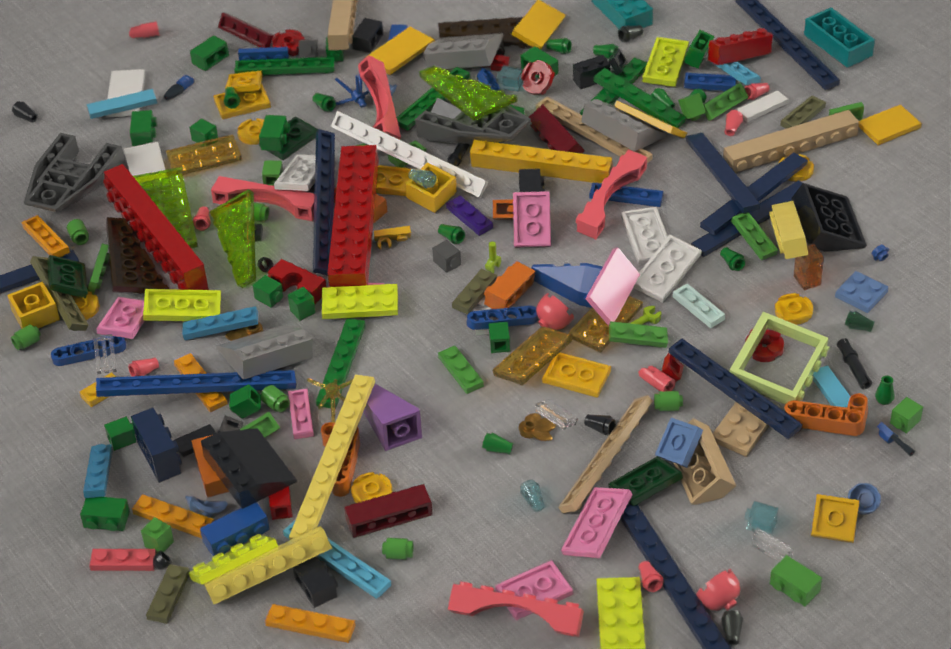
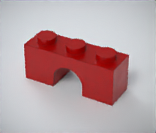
M283 259L268 271V277L282 284L283 292L292 286H297V289L304 286L314 297L315 304L322 298V288L326 287V279L317 276Z

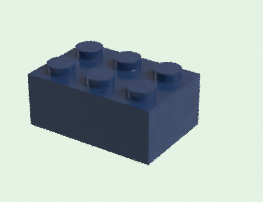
M154 407L132 415L131 420L137 443L158 483L181 474L180 465H182V461L177 453L179 447L175 440H171L172 435L169 428L163 426L165 423L162 415L157 414Z

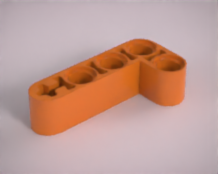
M853 394L849 399L847 408L792 400L785 404V412L800 422L804 429L858 436L865 429L868 417V399L864 394Z
M335 422L325 423L321 427L324 447H326ZM358 426L332 489V493L338 497L346 496L351 489L360 448Z

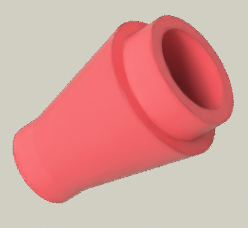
M766 82L746 85L744 89L748 95L747 99L754 100L769 92V85Z
M731 110L726 115L724 131L726 135L733 136L743 122L741 112Z
M200 207L193 219V225L197 230L204 231L210 227L211 221L209 209L207 207Z
M155 357L135 360L128 365L131 376H145L159 368L158 360Z
M649 561L641 562L638 568L644 589L649 592L660 590L663 586V577Z

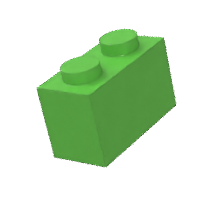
M787 555L771 570L770 585L789 596L794 602H798L805 607L821 591L822 577Z

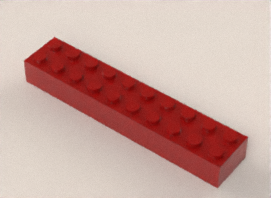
M377 145L341 146L327 274L330 287L368 285L379 165Z
M124 164L104 171L105 179L103 183L108 190V193H106L107 199L110 203L113 202L118 213L121 212L122 217L129 223L133 232L137 233L140 242L145 243L148 252L153 253L155 261L161 263L163 271L169 274L172 283H176L179 290H209L203 262Z

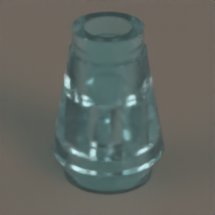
M411 169L409 172V179L424 188H432L436 183V175L432 171Z
M527 480L522 483L520 494L535 512L542 510L545 504L539 483H536L535 480Z

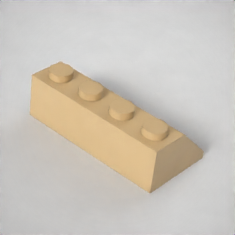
M693 418L688 424L703 429V432L688 467L674 463V466L682 472L683 479H681L690 503L696 505L722 499L736 487V484L710 427Z

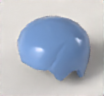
M858 483L849 490L848 499L860 500L858 514L867 515L873 513L879 507L881 495L878 489L870 483Z

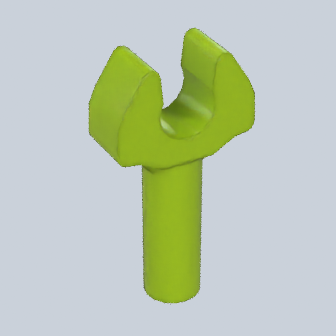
M491 241L489 242V259L485 264V269L494 273V266L500 267L501 257L496 255V243Z
M647 306L643 309V316L632 321L630 324L643 325L648 321L657 324L661 320L662 312L659 311L653 314L655 313V306Z

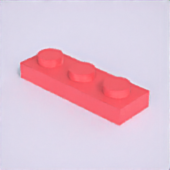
M93 549L89 566L91 571H154L153 559L157 553L156 549Z

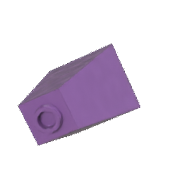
M374 384L363 413L384 450L387 451L422 438L419 408L381 386Z

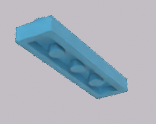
M257 307L244 308L183 322L184 340L257 325Z
M112 444L91 446L83 490L84 498L104 497L106 495L113 453Z

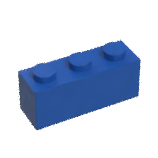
M257 502L244 509L240 508L200 528L202 541L212 556L219 553L225 554L231 550V547L240 543L244 544L251 537L257 534L262 535L270 530L268 517Z

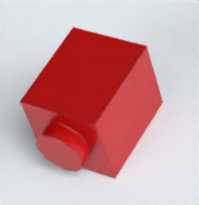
M289 486L269 496L272 520L293 517Z

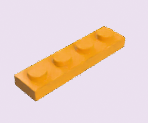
M38 215L21 222L27 233L49 255L63 257L65 254L70 253L67 244Z
M191 353L174 360V366L181 375L207 374ZM221 392L196 393L209 412L228 404L227 399Z
M144 494L141 495L132 508L134 515L148 520H152L155 517L170 525L171 528L202 538L200 528L214 522L212 518Z
M276 604L271 605L265 620V624L268 627L349 643L355 628V620Z

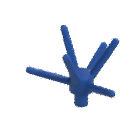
M360 73L359 76H355L356 90L354 91L341 80L335 78L352 96L351 98L336 102V105L355 101V103H359L361 108L367 106L364 99L369 93L368 91L362 92Z

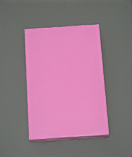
M550 191L513 192L514 248L551 247Z
M118 297L98 325L97 334L133 339L144 323V300Z
M552 560L495 585L496 592L502 593V590H509L515 592V596L523 597V594H530L536 596V600L544 601L545 598L560 601L573 595V589ZM507 607L515 620L533 613L518 607Z

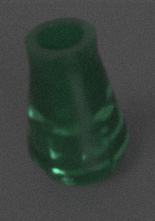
M849 311L844 325L849 326V329L871 332L875 321L868 319L857 311Z

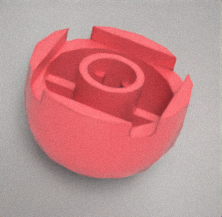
M546 293L536 307V314L540 319L538 323L544 329H564L573 321L574 315L571 314L569 316L567 313L568 307L553 295L549 298V293Z
M729 569L728 572L726 570L722 571L706 583V589L703 591L700 588L696 593V596L706 608L716 611L725 608L728 611L737 604L735 600L740 594V584L736 575Z

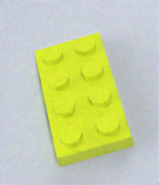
M656 37L642 82L676 87L683 61L689 48V41Z
M398 284L322 288V319L398 315Z
M145 289L143 321H190L220 314L221 290Z
M257 534L249 539L250 542L244 545L242 543L230 548V552L226 554L219 553L212 557V561L206 564L202 562L193 566V570L188 572L190 579L203 585L278 547L276 539Z
M640 577L596 578L600 649H645Z

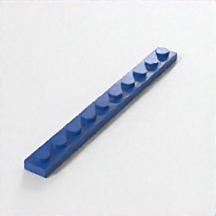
M295 370L269 371L244 380L237 372L96 378V397L237 391L248 384L255 390H263L270 385H274L279 390L296 389Z

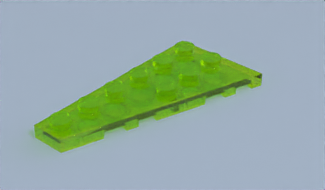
M434 65L419 71L421 79L473 121L518 101L517 95H506L503 90L495 91L489 85L473 79L465 80L459 74L456 76L451 75L448 70Z
M181 167L133 176L191 248L198 247Z
M248 189L209 211L210 216L214 219L213 224L218 229V237L224 252L228 255L227 260L232 265V273L236 283L241 288L256 281L254 192Z

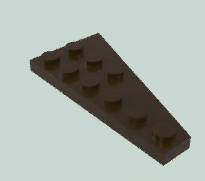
M523 17L438 23L439 38L503 33L504 37L502 40L504 46L518 45L521 49L531 47L511 35Z
M107 217L106 227L112 292L142 294L145 293V289H169L167 285H164L162 276L156 272L155 265L145 249L141 248L140 241L134 237L133 230L126 219Z

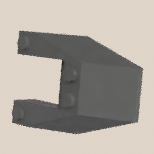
M454 85L445 93L446 101L464 109L454 119L424 111L415 119L417 137L430 141L473 144L474 140L497 143L512 140L531 122L530 118L501 99L458 85Z
M60 133L35 164L24 205L58 212L77 203L103 184L105 179L104 171L125 163L122 146L106 143L90 164L73 161L79 153L76 136Z

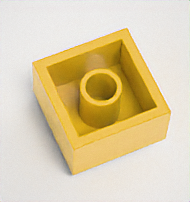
M428 162L406 182L407 199L434 213L457 192L456 177Z
M43 281L7 295L11 310L21 329L29 324L33 327L41 328L60 320L56 303Z

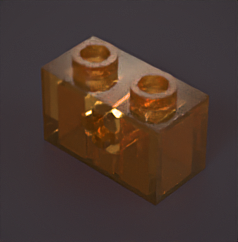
M813 243L807 245L808 255L795 257L794 277L804 290L821 285L824 257Z

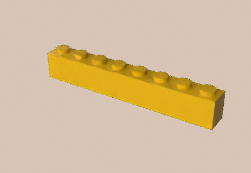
M474 140L470 150L472 167L519 173V169H540L541 176L583 182L602 183L605 178L609 177L613 168L611 157Z

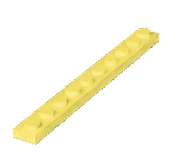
M355 374L289 535L290 540L318 527L375 384L374 377Z

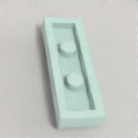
M685 284L673 291V298L708 327L712 328L725 320V314L689 284Z

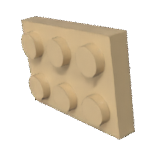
M735 402L713 432V436L718 445L747 457L769 425Z

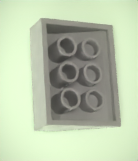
M499 33L441 38L428 44L423 55L429 70L490 66L504 35Z
M597 99L584 104L582 123L633 151L667 137L665 132L615 108L612 104Z
M282 325L217 345L216 348L244 380L312 358L313 339L302 328Z

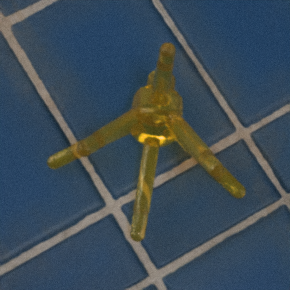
M308 378V382L326 391V395L318 405V409H321L328 398H331V421L335 422V398L338 397L344 402L345 397L340 394V389L351 385L353 379L337 385L338 380L334 379L333 383L325 385Z

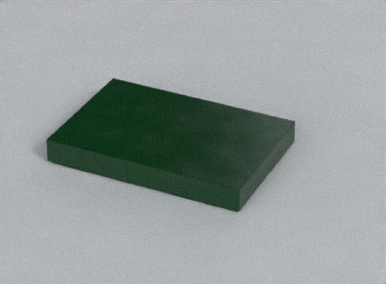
M295 116L287 122L290 123V132L286 134L287 141L286 144H283L282 151L268 152L281 160H285L315 139L318 129Z
M49 255L47 260L49 290L86 298L88 291L85 263Z
M657 456L608 483V486L614 489H630L632 496L628 503L635 506L683 479L681 471Z

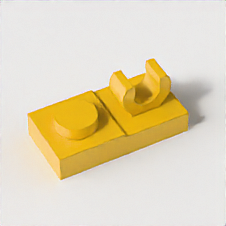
M410 226L374 230V241H378L379 249H381L382 242H387L388 248H391L392 239L402 242L411 238Z

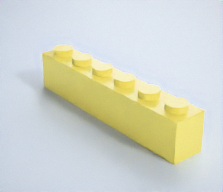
M790 201L772 205V211L769 214L780 254L784 253L785 259L808 255L806 238L794 202Z
M319 526L204 585L213 604H216L332 549V546L324 529Z

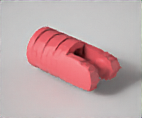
M157 21L131 27L129 31L130 37L146 38L159 36Z
M654 366L641 368L638 371L642 379L659 391H672L675 387V380Z

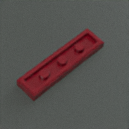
M226 12L221 14L218 28L259 48H270L273 38L272 34Z

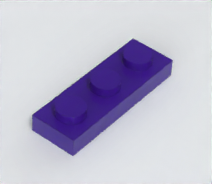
M461 195L446 203V208L478 236L494 228L493 222Z

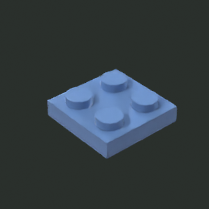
M855 271L835 292V297L869 313L888 292V286Z
M670 418L655 455L688 467L703 429Z

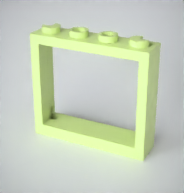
M763 312L729 372L759 394L783 404L792 400L801 401L805 395V388L810 387L813 381L812 375L814 371L818 372L822 363L820 360L822 357L827 356L830 348L827 346L828 337ZM767 328L816 348L793 391L744 371Z

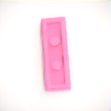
M308 389L288 391L294 439L314 437Z

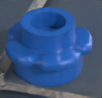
M883 244L877 246L871 253L874 256L873 259L875 261L885 260L889 256V248Z

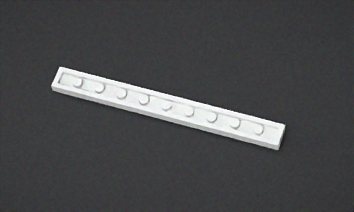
M337 111L331 124L332 128L368 145H377L378 150L418 169H421L428 162L455 176L456 187L477 197H482L488 181L340 111Z

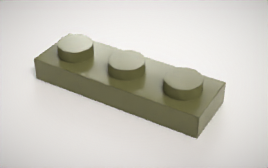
M811 95L781 120L780 126L787 129L807 123L825 108L826 102Z
M480 269L452 302V308L465 314L470 313L484 297L486 288L495 283L497 275Z
M169 564L146 613L147 620L168 624L189 578V568Z

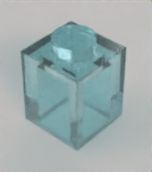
M503 65L496 77L499 87L502 90L518 92L523 83L521 79L523 69Z
M754 501L751 509L747 508L744 520L747 521V530L771 537L777 523L779 508Z

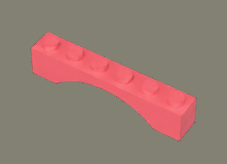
M368 55L358 64L360 77L369 89L376 105L377 119L373 127L400 140L401 134L384 63Z
M629 149L625 155H621L617 166L611 169L609 177L605 178L601 188L595 191L593 199L586 203L582 214H578L576 218L577 232L593 239L598 238L605 228L604 208L608 199L621 187L638 181L647 169L646 156Z
M222 176L218 177L211 189L213 203L231 206L247 201L264 202L286 209L297 219L314 220L315 193L299 190H277L271 185Z
M460 581L459 585L453 584L448 605V610L452 613L474 616L491 608L518 607L542 617L559 634L579 637L584 614L582 608H579V604L566 602V605L557 604L558 600L545 598L544 601L536 600L534 595L523 594V597L515 596V592L509 590H502V593L494 592V588L481 585L480 589L473 588V584Z

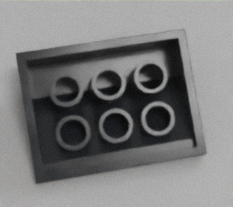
M802 183L791 199L794 202L808 246L813 250L823 252L865 248L867 244L849 198Z
M258 428L218 432L201 440L204 458L241 509L297 482V479Z

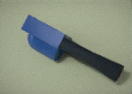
M188 75L181 77L176 84L167 90L163 96L164 99L168 101L178 96L194 83V78Z
M880 422L877 428L880 429L879 436L888 444L895 441L909 456L915 453V450L900 440L898 435L883 422Z

